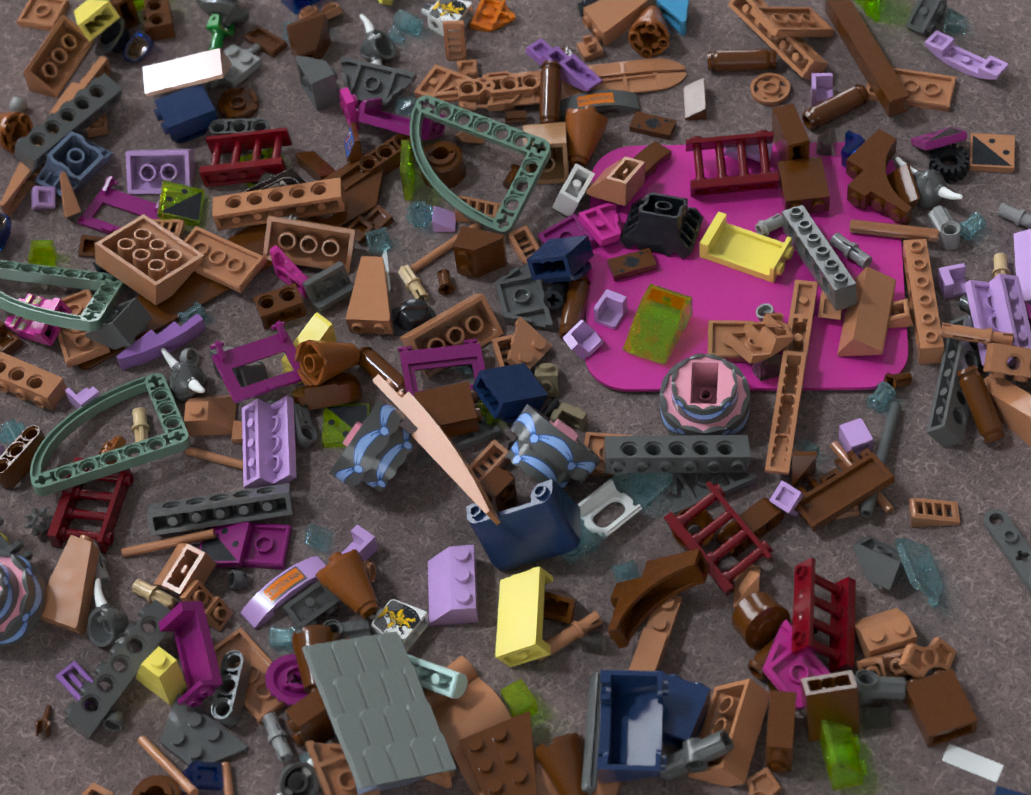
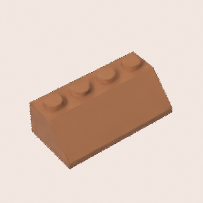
M473 294L399 338L404 347L411 346L412 350L464 345L463 340L477 339L482 347L504 333L484 294ZM445 368L421 371L429 378Z
M750 678L715 687L699 738H706L724 729L729 733L734 749L708 762L706 770L699 773L688 772L689 777L725 787L745 783L751 759L755 752L756 742L761 732L765 712L768 709L769 692Z

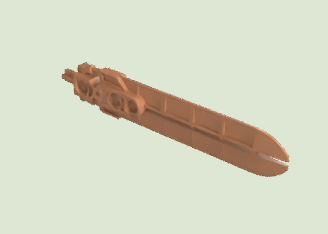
M662 58L587 65L602 79V83L590 91L622 90L632 93L661 91L678 85L686 78V72H680L686 70L684 65ZM541 70L510 73L508 71L483 74V77L477 79L459 78L456 80L457 90L436 92L437 99L448 103L458 102L459 107L469 111L487 109L493 112L512 110L515 106L539 104ZM561 80V100L585 92Z

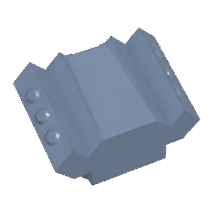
M71 131L47 154L45 165L35 179V182L42 186L55 187V193L62 196L60 172L65 171L76 194L78 190L82 189L101 170L104 164L110 161L114 153Z

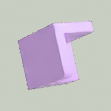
M812 73L811 105L815 106L833 96V73Z
M965 263L938 269L937 283L944 299L967 294L965 283L967 282L965 279Z
M606 289L594 307L595 322L608 328L616 329L628 311L627 297Z
M580 320L563 337L570 349L584 361L585 358L593 354L603 344V340L597 332L584 320Z
M94 386L90 389L84 388L78 394H75L70 388L65 390L69 402L76 409L100 396L99 391Z
M861 418L839 425V440L846 452L852 450L858 457H860L859 453L866 448L872 452L873 438Z
M781 480L769 501L797 517L798 512L794 509L804 493Z
M356 525L351 530L353 542L342 554L356 549L363 558V561L367 560L378 549L375 536L359 525Z

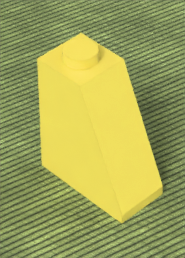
M87 0L74 10L77 25L88 41H92L120 18L109 0Z
M315 313L294 341L295 348L297 349L301 342L307 340L337 342L333 324L319 313ZM285 354L281 359L284 368L283 373L293 371Z
M160 647L140 665L135 677L136 680L170 706L174 703L178 694L182 695L187 690L186 682L177 660Z

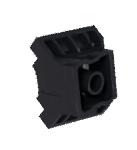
M650 192L644 199L641 198L632 204L619 240L627 249L636 245L639 250L650 248L651 251L663 253L667 257L676 252L683 260L692 254L704 217L696 208L688 207V199Z

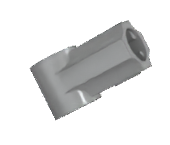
M941 205L933 207L932 211L928 213V219L933 228L939 230L941 247L949 251L957 249L960 246V225L953 221L946 208L941 207Z

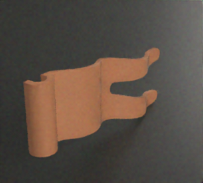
M460 656L446 667L465 674L467 677V688L460 698H450L423 687L422 690L432 708L440 732L444 735L449 751L473 795H483L459 740L509 720L512 717L494 690L477 676L471 663L465 657ZM534 756L538 795H559Z

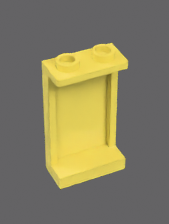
M721 212L717 213L699 243L701 258L774 283L778 275H782L786 260H790L794 253L792 237L787 236L785 242H781L728 224L727 214Z
M540 566L500 580L495 657L508 667H514L551 655V646L542 640L545 585L553 582V576Z

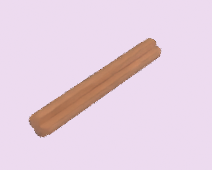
M854 219L851 220L849 227L851 233L913 240L926 239L931 242H937L939 237V230L935 228Z

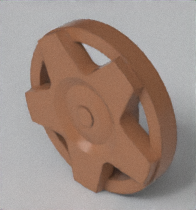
M776 73L759 75L751 83V96L756 102L763 105H779L789 97V81Z

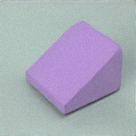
M34 186L32 188V210L56 208L55 187Z
M433 206V232H455V213Z

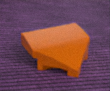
M480 0L469 28L477 31L491 32L514 21L516 16L514 12L509 10L506 0Z

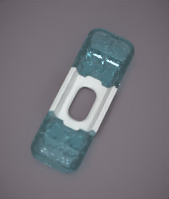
M672 473L615 474L578 504L581 516L580 544L575 550L560 556L569 563H575L588 552L595 551L603 540L641 510L648 509L652 501L669 488L673 481ZM612 502H619L625 507V512L606 527H598L593 522L594 516Z

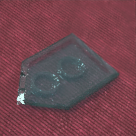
M907 538L895 540L896 548L910 583L916 590L920 588L928 596L927 602L932 607H937L944 592V584L929 546Z

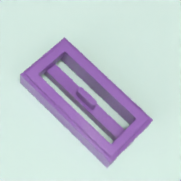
M73 661L55 676L78 702L81 698L80 694L69 684L64 676L67 675L80 690L84 685L71 672L73 669L86 682L90 681L92 683L94 680L76 661ZM85 702L84 708L87 710L88 708H90L89 705L93 702Z

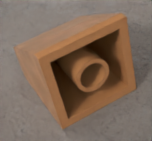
M566 122L523 125V131L547 140L552 150L551 156L536 185L565 183L569 176ZM523 138V146H525L528 140ZM544 146L541 149L537 148L538 153L546 151ZM530 164L527 166L526 171L534 173L538 166Z

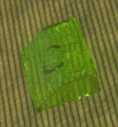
M822 720L820 747L832 790L863 785V777L867 775L865 760H860L858 752L861 751L858 736H853L852 729L849 726L829 720Z

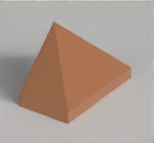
M751 565L735 578L733 609L748 595L759 592L761 566Z

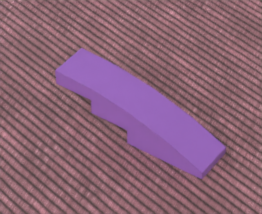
M542 38L526 48L525 53L540 66L544 61L548 60L559 62L562 67L560 69L561 80L571 86L588 92L602 83V79L575 54L568 56L558 46L552 48Z
M197 313L181 327L174 321L158 335L151 329L116 356L120 368L124 370L163 356L162 348L171 352L188 343L206 330L203 318Z

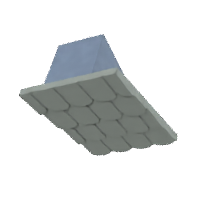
M397 631L302 647L308 666L355 779L358 795L406 786L429 775L456 769L444 735L440 732L415 668L410 663L402 639Z

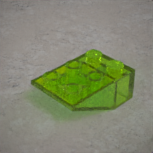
M650 284L640 301L623 351L665 365L693 315L692 297Z

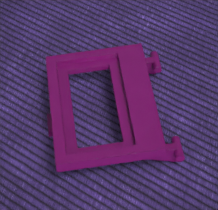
M109 176L105 179L106 182L77 223L78 225L110 235L121 227L93 218L103 204L138 216L144 214L150 219H163L167 213L161 211L167 209L164 205L166 202L171 203V201L166 199L167 195L162 194L158 197L159 201L156 204L112 189L113 184L118 185V181L114 177Z
M277 321L275 325L271 326L272 330L277 329L278 334L224 351L222 347L224 342L219 340L210 345L211 350L216 349L217 354L212 355V359L234 404L302 381L297 372V369H300L299 361L295 362L296 348L287 331L284 330V322ZM285 352L293 371L241 388L232 369Z
M468 339L463 340L464 345L412 350L411 346L398 347L406 393L409 391L414 396V392H419L415 377V371L472 365L474 379L476 380L479 371L485 370L481 346L478 340Z

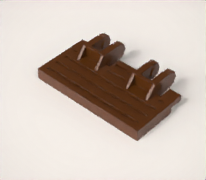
M866 448L859 453L862 458L860 460L852 450L848 451L846 454L847 458L853 465L847 467L840 458L835 459L834 463L837 468L819 478L822 484H819L812 475L806 477L808 485L812 488L808 493L800 483L794 486V488L804 493L795 510L813 532L895 482L893 474L874 452Z

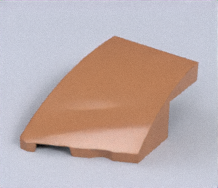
M765 313L762 322H746L742 331L725 332L722 340L752 364L774 356L790 344L794 337L791 331H789L788 324L783 323L784 316L782 313Z

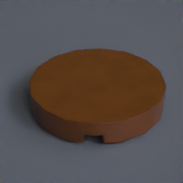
M236 87L225 91L221 95V99L217 102L219 114L224 119H249L257 112L259 103L257 95L253 90H244V87Z

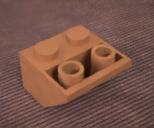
M626 156L600 174L586 190V195L626 206L644 185L645 162Z
M178 543L153 585L159 586L162 590L180 598L193 580H199L204 585L217 563L207 553L187 543Z

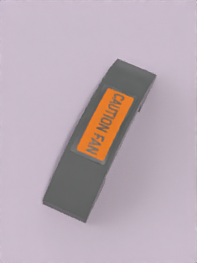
M596 90L570 96L561 100L559 122L566 121V112L569 108L584 109L585 106H593L597 109L596 112L618 109V114L639 112L637 94L622 90Z

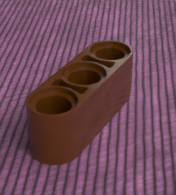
M32 425L24 429L0 456V485L4 489L16 486L30 471L34 454L46 437L39 426Z
M765 497L739 515V517L759 540L781 523L784 518V512ZM732 521L718 533L716 541L723 545L741 529ZM746 538L729 553L733 557H737L753 544Z

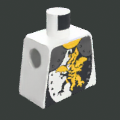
M438 0L435 5L425 3L422 8V14L427 15L429 28L444 36L443 21L464 20V27H466L474 16L472 2L464 0Z
M395 599L390 600L384 608L379 607L369 617L373 620L371 626L374 635L397 631L406 652L429 625L426 611Z

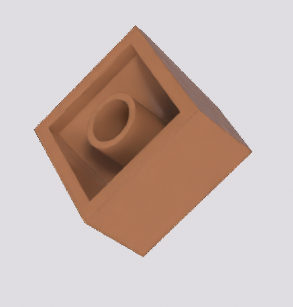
M897 608L855 620V638L864 658L905 648L907 644H916L917 635L908 616Z

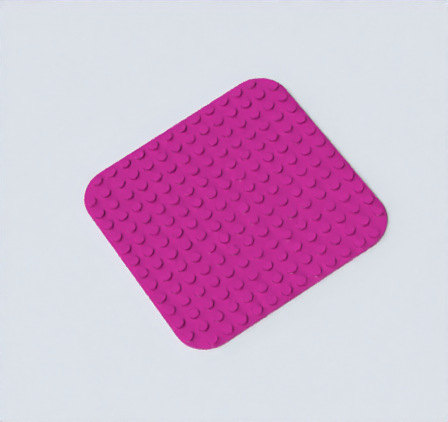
M773 143L769 160L770 171L777 172L778 161L782 160ZM810 143L809 158L822 157L830 195L829 211L809 213V215L829 244L832 236L837 232L841 233L850 242L857 243L862 251L872 257L873 260L869 265L870 268L896 280L893 302L905 299L901 238L851 233L849 230L852 219L900 225V223L894 222L882 212L876 211L872 206L862 210L847 200V186L854 179L846 174V161L863 143ZM648 145L622 147L603 156L592 171L595 175L591 185L606 168L625 156L634 158ZM663 145L672 151L671 158L657 165L656 172L645 178L644 185L626 206L617 204L616 211L621 234L632 204L641 198L644 199L650 192L688 199V207L696 208L704 218L692 254L682 260L676 252L667 257L663 253L651 251L657 269L623 279L613 280L607 265V259L640 251L639 248L633 245L627 249L620 240L604 246H600L596 241L597 245L592 247L594 256L588 261L591 263L592 268L587 272L591 285H589L590 292L586 307V323L597 332L603 340V344L593 354L585 358V363L588 371L596 381L605 387L622 392H660L664 377L675 364L695 354H708V320L761 322L756 316V309L761 304L768 303L773 306L775 313L783 314L782 321L788 324L795 280L816 282L795 249L792 258L786 260L782 275H778L774 283L701 258L699 245L718 212L727 214L728 224L757 233L755 225L759 220H766L777 213L782 215L784 207L779 185L775 189L691 196L690 180L696 178L693 151L686 152V145ZM715 149L702 150L704 175L707 179L716 178L718 173ZM724 155L726 174L729 177L738 176L740 174L738 160ZM747 157L748 173L751 175L760 174L762 172L761 162ZM892 160L887 165L886 175L896 170ZM590 196V209L610 201ZM783 227L770 232L767 236L781 242H785L787 238L783 232ZM830 244L849 274L855 279L864 269L852 259L845 258L840 250ZM818 285L803 391L871 390L885 386L884 376L887 373H902L908 359L907 327L888 328L884 353L881 355L838 357L837 353L846 308H844L842 320L819 318L818 313L822 290ZM606 289L627 297L628 311L616 329L598 324L594 320V307ZM784 349L758 363H731L735 364L742 371L748 381L750 391H777Z

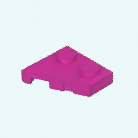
M348 87L340 89L339 99L341 102H339V105L349 127L355 122L357 129L360 130L358 109H356L359 106L355 94L351 95Z
M608 202L585 210L578 215V220L600 246L620 239L621 232L618 225L617 204L614 202Z
M275 245L269 251L276 276L287 285L295 283L299 293L307 298L308 296L302 282L309 279L308 276L302 273L283 251Z

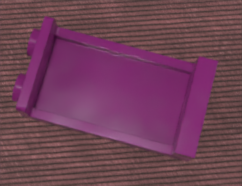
M378 97L362 101L358 108L359 122L410 136L411 119L382 111L383 98ZM440 114V117L442 118L448 117L446 115ZM424 117L421 129L422 139L431 140L443 137L446 125Z
M203 601L180 602L158 624L160 632H174L188 690L178 699V704L197 707L203 704V701L208 696L213 695L214 691L223 682Z

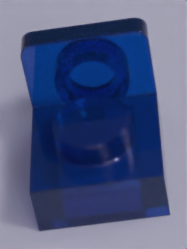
M850 130L845 132V145L841 150V165L845 168L847 158L865 143V139Z
M192 761L186 770L183 771L184 776L197 789L220 791L223 787L222 763Z

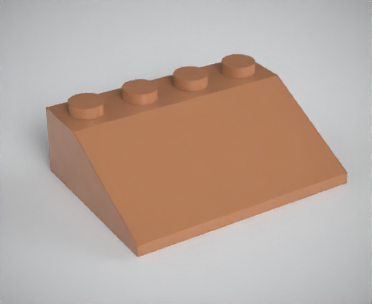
M144 214L95 243L96 264L156 306L171 297L205 259L204 254Z

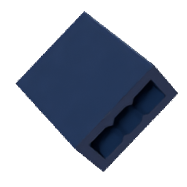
M202 84L193 85L154 100L157 108L153 110L158 122L162 121L160 125L165 135L169 134L172 142L185 143L206 134L210 123L218 120L216 110Z
M589 236L549 239L527 259L532 280L542 279L543 283L573 281L583 277L592 268L591 263L588 261L594 256Z
M525 363L480 370L472 386L495 420L500 419L506 423L515 422L527 404L541 411L548 396Z
M663 673V680H668V696H663L662 743L682 749L684 741L698 737L711 701L710 688L700 682L693 683L682 679L678 675Z

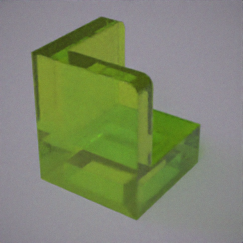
M31 240L28 263L55 267L57 250L53 240Z
M522 678L501 689V695L510 707L512 718L530 711L531 716L538 713L537 700Z

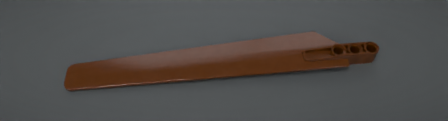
M399 133L371 152L363 153V157L360 160L351 161L322 179L341 177L345 190L346 211L298 219L300 221L342 227L374 209L378 204L383 178L401 165V146L404 163L414 157L410 136ZM267 223L248 226L227 240L263 256ZM266 260L267 262L257 274L273 266V262ZM193 271L171 297L157 306L142 295L137 296V299L152 319L146 325L148 328L135 337L136 341L151 329L154 332L162 329L231 290V288ZM124 346L116 350L110 348V353L78 364L77 367L82 370H89L126 348Z

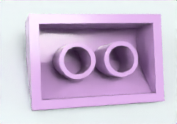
M194 149L126 151L128 194L182 193V189H186L188 193H191L195 172Z
M474 545L450 546L428 561L430 626L479 622L477 565Z

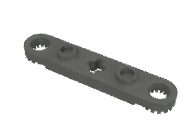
M1000 509L989 510L984 517V527L1031 594V547L1006 512ZM996 517L1001 519L1003 523L1001 525H993L990 519ZM1018 555L1022 557L1027 556V561L1025 563L1022 560L1018 561Z

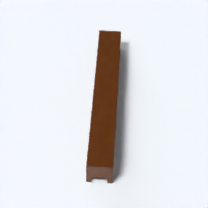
M825 0V12L888 117L908 112L909 108L904 100L909 99V94L852 1Z

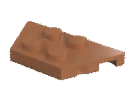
M307 741L305 745L324 795H358L355 779L341 745ZM377 791L362 795H381V793Z

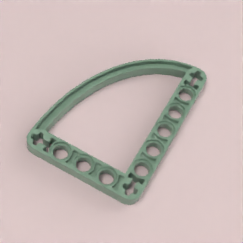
M429 95L419 97L412 111L410 121L412 149L419 167L433 189L456 211L481 227L504 236L512 232L551 156L552 150L549 142L541 137ZM429 103L431 108L426 107L424 110L422 105H427ZM449 109L451 114L448 117H440L442 110ZM463 116L470 118L466 125L459 124V119ZM424 117L525 155L495 218L483 214L461 200L446 187L432 170L422 145L421 129ZM483 123L489 125V129L487 131H478L479 125ZM500 131L508 132L507 138L502 140L497 138V134ZM520 138L528 140L527 144L523 147L516 145L517 140ZM544 146L546 151L538 153L537 148L541 149ZM536 164L538 169L534 173H529L526 171L528 165ZM522 182L529 185L527 190L523 192L517 190L518 184ZM517 201L519 207L516 210L512 211L507 208L510 202ZM506 220L508 226H503L501 229L499 223H504Z
M0 260V279L96 291L81 315L41 308L17 300L0 291L1 309L17 316L52 326L87 332L97 331L101 328L125 290V284L109 273Z
M153 373L118 386L91 400L62 420L45 437L34 454L30 469L34 492L39 496H46L187 450L191 444L189 434L164 375ZM148 392L164 434L44 472L52 453L78 427L106 409L129 398ZM160 396H167L164 399L157 400ZM166 410H173L172 412H170V413H168V414H163V413H162V412H164V411H166ZM172 424H178L175 428H168ZM155 446H162L160 449L152 450ZM133 453H140L136 457H129ZM111 460H117V462L114 464H106ZM94 467L92 471L84 472L85 469ZM72 475L70 478L61 479L62 476Z

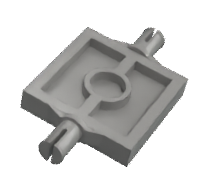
M257 43L248 50L234 44L229 46L223 52L231 60L232 66L224 78L209 81L206 83V87L210 91L219 84L235 88L263 65L261 58L255 56L261 50V47Z

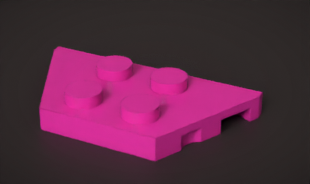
M785 620L780 625L762 671L778 691L796 692V710L803 709L801 678L831 673L810 648L797 655L791 654L792 626Z

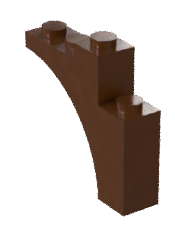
M878 129L847 158L846 174L854 179L847 186V200L862 210L872 206L876 211L887 215L894 222L908 225L911 222L912 207L894 192L886 175L887 165L896 154L897 139Z
M695 549L649 560L646 563L642 577L615 584L610 599L615 609L608 626V634L619 649L628 647L632 636L641 623L660 605L673 596L706 582L710 566L701 550Z

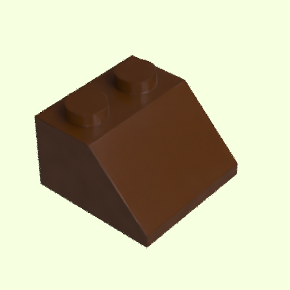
M465 226L461 227L453 245L458 274L465 277L479 278L507 265L503 234Z

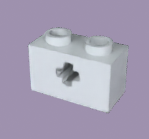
M575 164L552 208L568 217L573 215L595 173Z

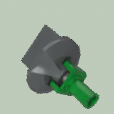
M196 0L197 4L200 5V9L210 17L206 29L212 34L208 51L218 48L222 50L224 38L234 34V23L246 22L250 17L244 8L236 4V0Z

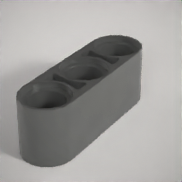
M218 119L209 125L211 136L270 129L269 122L265 119Z
M236 650L227 652L223 657L220 668L223 684L215 690L211 706L212 715L225 727H233L240 721L252 671L251 663L242 653ZM240 662V665L234 668L235 664ZM235 685L234 689H233L232 691L228 692V690L230 689V687H232V686ZM227 709H230L225 716H222Z

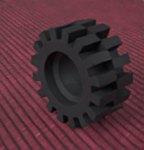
M955 143L952 146L933 149L930 154L929 169L939 171L947 184H950V180H953V183H957L958 179L961 181L968 174L970 156L966 149L963 150L961 145L957 148ZM953 161L957 164L954 166H947L942 164L941 162Z

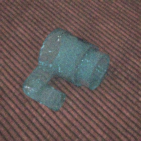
M400 9L394 16L393 27L389 31L388 36L391 37L393 42L402 45L405 42V38L397 35L399 31L402 30L408 34L418 35L423 28V21L418 16Z

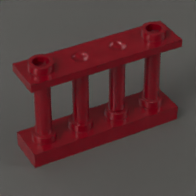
M288 128L206 137L205 140L213 156L211 165L200 166L199 174L206 188L266 181L286 171L287 168L281 157L282 147L293 145ZM273 148L272 158L260 160L262 149ZM253 150L251 161L240 162L242 151ZM233 152L231 163L220 164L221 154Z
M758 130L755 133L706 138L693 136L690 139H686V152L693 151L696 178L690 180V195L700 196L778 188L779 174L778 172L770 171L767 144H773L774 132ZM759 145L762 171L760 174L751 175L748 173L745 146ZM737 147L740 174L729 177L726 174L724 148ZM715 149L718 176L707 179L704 175L702 150Z
M74 457L73 463L84 458ZM89 468L84 470V472L92 471ZM126 469L120 471V474L114 473L96 479L98 481L115 482L116 486L113 493L83 490L84 483L63 490L47 533L51 546L62 548L64 540L70 538V535L79 538L80 535H84L97 541L101 553L106 554L108 547L112 546L114 542V529L128 488L134 482V474L131 473V470ZM81 499L110 502L106 513L76 509L77 502ZM75 518L103 522L100 532L69 529L71 520Z
M709 481L706 483L707 490L710 492L707 496L683 515L675 516L672 512H669L664 516V520L689 551L701 550L710 566L708 575L727 597L734 592V588L731 585L734 583V579L757 560L764 557L768 563L773 561L770 554L773 550L765 540L761 542L728 504L724 499L726 494L718 484L713 486ZM717 500L725 512L699 533L690 535L685 529L688 526L687 523ZM732 519L741 530L714 552L706 554L701 548L702 542ZM748 538L757 549L728 572H721L716 566L719 563L718 560Z
M811 557L795 566L791 654L797 655L810 648L829 658L830 673L848 671L854 668L856 580L848 576L837 583L829 581L815 573L816 559ZM815 585L831 592V603L814 595ZM814 606L830 614V625L814 617ZM813 628L830 636V647L813 639Z

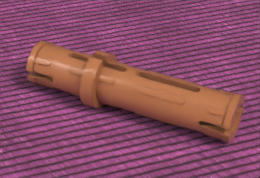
M942 322L940 337L985 344V346L988 343L1012 346L1014 333L994 331L992 328L979 329Z
M593 611L578 622L574 620L570 623L571 626L546 640L545 642L551 646V655L578 638L582 640L585 638V634L603 625L602 620H599V614ZM548 655V656L539 658V659H537V660H538L539 662H542V660L546 659L547 657H549V656H551V655Z

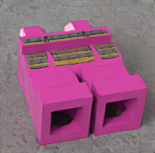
M28 294L25 299H18L45 309L69 314L72 312L59 298L48 300L40 296L35 297L32 294ZM17 315L8 316L5 321V325L19 338L52 346L61 331L57 326L36 322ZM47 331H52L49 337L44 334Z

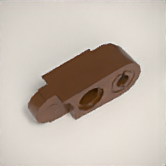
M341 373L317 386L307 385L298 387L291 392V398H294V403L300 405L308 404V409L312 410L350 403L360 399L363 393L361 384L351 373Z

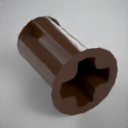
M505 111V124L527 123V112Z
M512 164L510 166L511 170L502 183L505 188H510L520 168L519 165Z
M439 270L437 272L439 294H452L455 291V286L452 284L449 270Z
M909 372L887 373L884 376V385L889 391L911 385L912 376Z

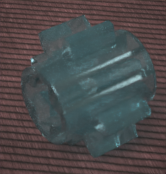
M415 201L407 208L409 213L406 215L409 224L413 223L415 228L425 227L431 222L433 209L425 201Z
M12 419L0 425L2 431L0 432V440L2 444L8 442L10 446L22 431L26 429L22 421L17 424L16 420Z

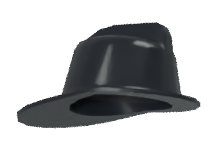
M120 17L102 32L101 39L95 49L97 56H103L109 51L122 53L126 49L131 35L125 27L123 18Z
M419 299L405 301L400 307L392 309L393 335L403 336L436 316L434 310Z

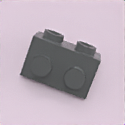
M918 0L905 26L928 37L930 33L932 34L935 31L937 20L940 14L942 15L945 12L948 0Z
M340 261L302 282L310 304L320 312L350 297L354 287L350 282L344 264Z
M318 581L282 608L296 628L300 630L305 626L317 625L319 623L317 618L324 613L326 616L331 615L339 609L337 604L341 600Z

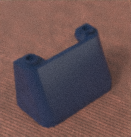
M553 479L541 482L534 487L531 492L530 503L496 513L501 522L498 525L476 503L467 505V520L491 563L500 571L511 570L571 552L579 546L581 541L580 507Z
M600 670V684L602 686L600 694V736L597 757L598 782L614 783L661 776V771H666L667 755H662L663 696H668V680H663V671Z

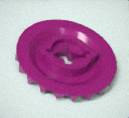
M294 654L285 655L274 660L269 665L265 675L266 689L270 691L271 697H276L278 702H285L287 706L297 703L308 695L304 691L303 684L293 683V679L301 680Z

